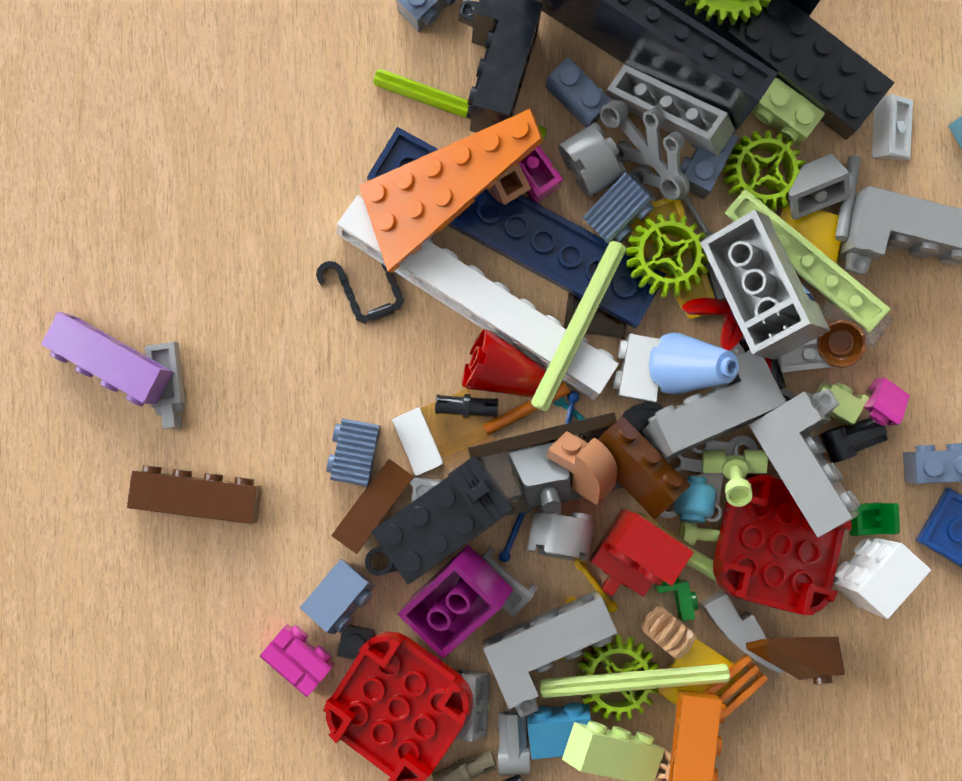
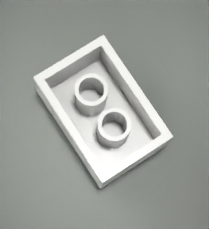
M870 537L869 539H863L854 549L856 554L849 562L845 561L837 567L833 585L858 608L889 619L929 574L931 569L902 543Z

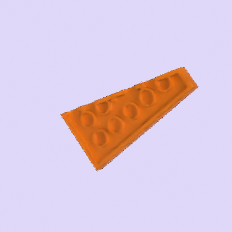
M531 109L359 185L388 272L393 273L400 267L399 264L410 254L414 255L421 249V245L434 233H439L475 202L474 199L486 188L490 189L498 182L496 179L511 166L515 167L544 142Z

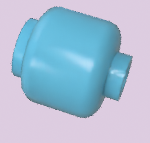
M688 476L687 482L691 486L674 501L673 510L676 514L680 515V520L705 523V519L711 518L714 515L716 489L712 485L706 484L707 478Z

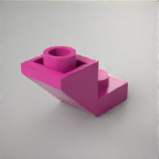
M885 377L874 379L868 388L873 394L863 408L869 411V417L881 426L899 425L903 420L910 395Z

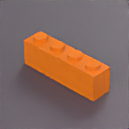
M678 689L668 781H718V769L714 767L716 756L721 755L722 738L718 736L719 723L723 724L725 721L726 708L725 704H722V700L716 694Z

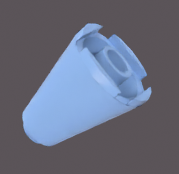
M671 332L663 335L660 338L662 341L658 347H653L650 353L649 370L653 383H658L661 392L671 395L730 383L735 379L739 370L738 360L733 352L682 333Z

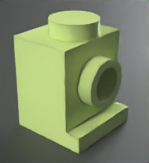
M823 382L816 393L830 389L839 403V406L828 415L844 425H854L869 397L864 394L854 396V390L841 383L829 385Z

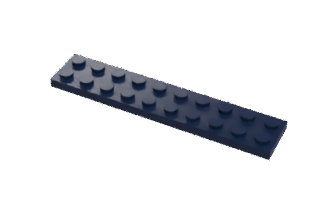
M397 127L369 172L367 181L439 149ZM487 189L481 192L474 199L475 202L448 224L449 227L582 299L609 244L604 239L523 195L504 205L498 202ZM625 252L598 309L637 329L659 288L651 295L649 294V289L652 285L646 283L643 288L638 286L642 277L631 278V273L637 267L630 268L626 266L627 260L634 257L626 255ZM658 269L653 271L661 277L665 278L666 273Z

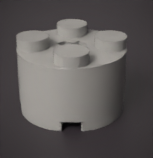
M597 122L579 131L558 146L565 165L569 171L572 170L577 178L575 179L577 185L587 197L596 195L611 186L627 172L621 161L615 158V155L619 154L616 144L610 137L604 139L605 135Z
M539 509L537 513H533L527 551L533 552L537 547V554L566 560H572V557H580L581 562H589L595 523L591 522L592 516L576 512L573 515L563 516L561 515V510L553 514H547L542 509Z

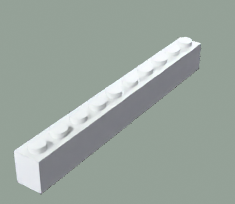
M357 195L338 221L337 235L385 265L364 200ZM431 238L426 240L421 245L422 248L414 255L410 254L399 264L400 267L394 271L483 330L492 331L546 369L566 329L561 327V322L550 315L544 316L535 310L536 307L530 301L513 296L504 284L500 282L493 283L484 277V273L479 268L473 265H465L458 260V256L447 248L441 249L434 245ZM584 337L563 381L594 401L619 363L614 361L613 356L606 350H597L589 345Z

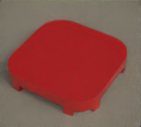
M751 475L743 478L751 485L752 499L747 505L736 507L729 504L728 501L726 502L713 559V574L717 584L726 594L734 598L791 613L814 615V613L821 611L829 602H834L838 591L832 590L844 532L845 530H851V520L817 538L783 480L769 475Z
M385 631L372 637L359 649V654L337 689L326 701L323 712H326V722L330 730L328 736L336 744L340 740L387 774L390 777L388 781H425L437 768L469 719L473 709V693L468 682L459 673L415 641L399 632Z

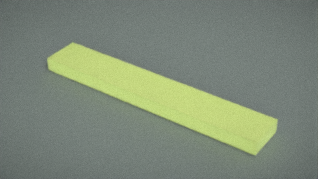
M746 189L743 190L724 213L734 222L753 210L769 216L796 273L868 333L891 310V308Z

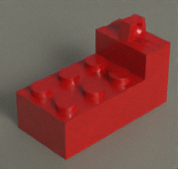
M621 509L590 556L589 561L608 575L600 589L609 596L613 597L622 584L644 597L653 582L661 586L663 581L672 586L694 551L640 515Z

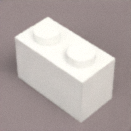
M629 334L626 336V341H620L618 358L622 359L620 371L615 370L612 388L617 389V397L651 403L656 402L659 385L658 383H653L651 379L649 361L653 347H658L662 341L661 339Z

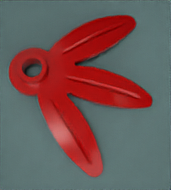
M702 297L690 300L682 305V310L689 315H723L726 318L723 323L720 345L723 349L730 351L743 337V333L727 299L722 301L716 298ZM764 357V359H765V361H766V363H767V365H768V367H769V369H770V371H771V370H772L771 359Z

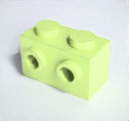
M775 77L760 102L751 112L760 122L769 125L778 133H782L783 139L786 141L793 140V144L797 147L810 135L825 114L777 77Z

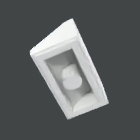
M890 94L884 96L874 108L873 158L910 160L913 100Z
M420 407L392 419L416 476L444 464Z

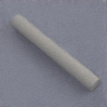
M855 155L849 156L847 170L850 173L851 197L842 200L835 235V239L840 242L847 241L861 162V158Z

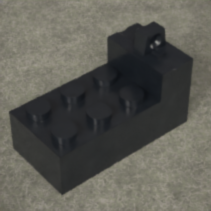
M463 0L459 10L458 21L473 27L471 43L483 46L486 49L484 59L481 58L478 65L475 87L472 86L467 103L469 107L466 118L471 119L470 131L477 133L513 117L537 37L543 2L536 0H479V2Z
M473 456L450 472L447 478L371 532L407 584H410L511 513L515 508L481 460Z

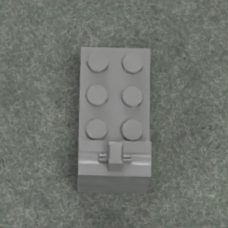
M867 186L855 195L848 240L841 244L839 258L846 259L845 271L864 275L867 273L871 261L885 255L886 250L897 251L899 248L909 250L910 255L914 257L928 258L933 256L940 258L939 262L942 264L957 266L962 262V209Z
M753 210L700 242L753 355L775 360L830 331L818 303L808 298L769 216Z
M738 343L730 350L737 357L739 370L735 379L730 383L713 387L712 391L703 396L701 393L685 399L683 404L676 407V410L673 405L657 411L655 416L648 419L650 424L642 430L646 440L666 460H669L753 423L786 403L764 357L753 355L750 349L745 352L740 343Z
M825 389L818 393L804 391L749 424L817 538L859 516L860 513L857 508L861 507L854 493L851 490L845 491L840 483L843 476L834 463L829 464L825 459L823 453L826 452V449L817 435L814 437L810 435V432L831 421L828 414L839 406L836 397L830 389Z
M594 591L483 639V650L508 708L515 707L520 717H524L538 711L536 697L539 695L530 671L535 670L536 673L546 671L554 666L553 661L565 657V660L576 658L583 653V648L592 644L595 647L603 646L612 641L611 636L617 634V631L603 598L597 591Z

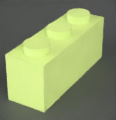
M589 720L588 725L574 722L562 760L580 772L626 781H655L665 749L653 743L655 738L646 733L637 731L634 736L631 735L630 731L621 727L613 726L612 730H608L605 725Z

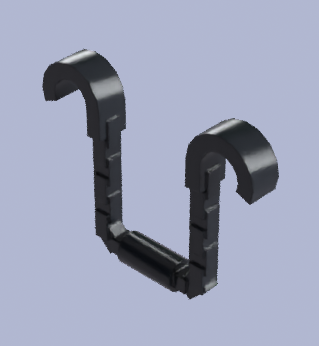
M327 261L317 269L316 276L321 286L326 282L324 280L326 270L334 269L337 271L347 299L350 301L353 314L356 316V320L366 324L370 320L375 322L395 314L394 311L397 309L401 310L405 301L402 298V293L396 283L394 274L388 272L383 263L381 265L386 272V277L389 284H391L396 301L392 305L389 302L368 311L367 315L361 314L348 278L338 263Z

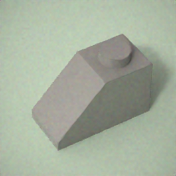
M832 153L802 166L789 191L791 217L794 220L851 197L850 173Z

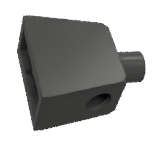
M555 442L509 450L513 476L526 504L529 506L542 505L543 512L547 514L558 512L562 507L561 501L570 499L572 491L571 471L547 458L548 449Z

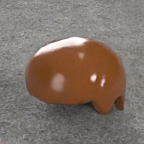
M838 320L829 323L830 331L819 336L817 339V350L820 357L829 366L841 369L855 365L861 360L866 351V340L863 331L856 324L849 321Z

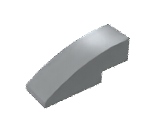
M721 590L699 602L710 620L740 650L762 665L778 673L783 672L780 668L746 649V643L766 638L754 615L747 611L738 615L728 595Z

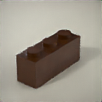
M624 416L608 428L598 439L615 459L617 464L616 480L654 520L691 486Z

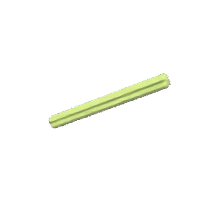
M616 241L609 242L531 400V405L541 411L549 409L626 252V247Z
M726 664L550 678L540 680V694L543 698L725 683L730 680V671Z

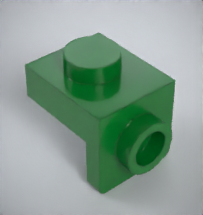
M860 503L861 507L857 508L860 515L851 520V530H849L850 536L900 534L898 503Z
M678 576L672 586L663 581L661 586L654 584V589L658 593L674 592L679 619L682 621L695 619L694 611L698 610V600L695 591L690 592L687 580L680 579Z

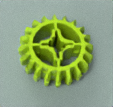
M767 130L763 137H761L758 131L752 133L751 139L744 135L740 139V144L735 143L732 149L733 153H730L726 161L729 164L724 165L722 172L730 175L724 178L723 184H732L733 186L727 191V194L731 196L737 193L739 196L746 189L773 212L777 211V205L782 209L788 206L789 191L800 172L798 169L806 164L805 160L796 159L801 153V149L792 151L790 147L793 145V140L791 139L785 144L781 142L783 139L782 133H778L772 139L770 130ZM763 150L774 155L770 158H762L758 154L754 156L751 152ZM780 161H782L786 170V182L783 181L784 177L778 169ZM742 162L746 165L744 168L750 174L748 184L745 183L742 177ZM772 163V166L768 169L769 173L756 182V179L760 176L759 172ZM765 186L770 190H776L778 193L763 195L754 190L757 187Z
M670 213L668 221H665L662 214L657 215L656 223L652 219L647 218L644 222L645 227L640 225L636 227L635 232L638 236L631 235L628 240L634 247H628L626 255L634 258L627 260L626 266L630 268L637 267L630 276L632 279L639 276L642 277L638 284L640 288H643L646 283L652 285L649 289V294L651 295L655 293L657 288L661 289L660 294L662 298H666L669 289H671L674 297L680 295V287L683 291L689 293L692 290L691 283L698 286L702 282L699 275H706L708 272L707 267L703 264L709 263L706 254H703L705 251L700 243L706 237V234L701 232L696 235L694 232L698 224L693 223L689 228L685 225L688 219L686 216H683L680 222L675 221L676 216L674 213ZM662 233L674 234L683 240L673 242L665 234L662 235ZM652 238L656 255L651 260L645 262L644 244ZM690 249L692 253V266L690 271L685 274L682 269L684 265L681 261V255ZM664 251L667 254L677 251L672 260L669 257L660 259ZM664 269L671 276H675V278H664L653 271Z
M616 634L615 644L609 642L602 648L595 647L592 644L596 651L594 654L584 650L583 655L589 662L578 661V667L585 670V672L577 673L575 676L594 675V671L600 661L606 669V674L612 673L609 666H612L615 672L621 673L622 671H637L639 668H642V671L659 669V665L657 662L648 663L654 655L651 651L643 653L645 645L642 642H639L633 648L634 639L629 636L623 645L621 635ZM623 653L634 657L635 660L616 664L610 659L609 655ZM659 689L638 690L636 693L633 690L619 691L627 698L623 701L607 700L601 697L604 693L586 694L582 700L585 705L594 701L591 707V711L594 714L603 707L602 717L604 719H608L611 712L614 711L616 721H621V712H625L627 718L631 720L633 719L631 710L636 708L640 714H643L645 711L640 704L644 701L651 706L653 700L648 694H658Z

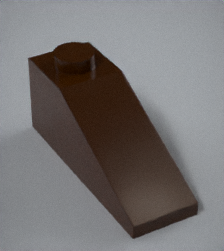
M838 636L765 638L746 643L748 651L799 680L813 679L814 685L833 683L832 677L845 675Z

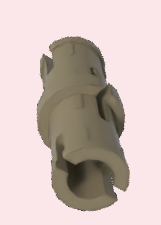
M487 750L466 760L464 758L458 759V763L433 772L432 776L434 781H472L473 778L496 770L497 765L491 750Z

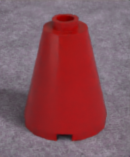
M485 329L479 333L469 354L472 357L470 363L465 364L461 385L471 390L533 398L547 369L492 331Z

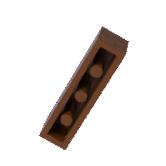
M143 465L142 470L132 471L127 508L247 524L257 523L262 486L253 485L254 479L235 477V482L223 481V475L204 473V478L192 477L193 471L174 469L173 474L161 473L162 467Z

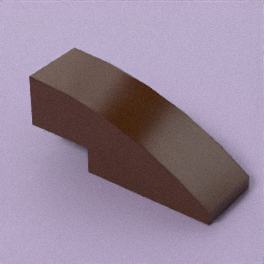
M388 459L331 536L355 554H358L372 535L371 531L380 525L414 476L391 459Z

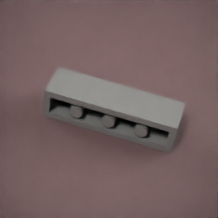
M625 64L607 89L613 100L623 101L627 105L629 113L643 119V114L651 108L657 107L661 109L664 113L665 121L659 128L670 133L679 132L686 141L716 156L720 154L735 131L727 112Z

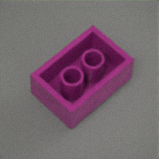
M466 545L411 596L397 615L443 659L501 609L513 588L469 545Z

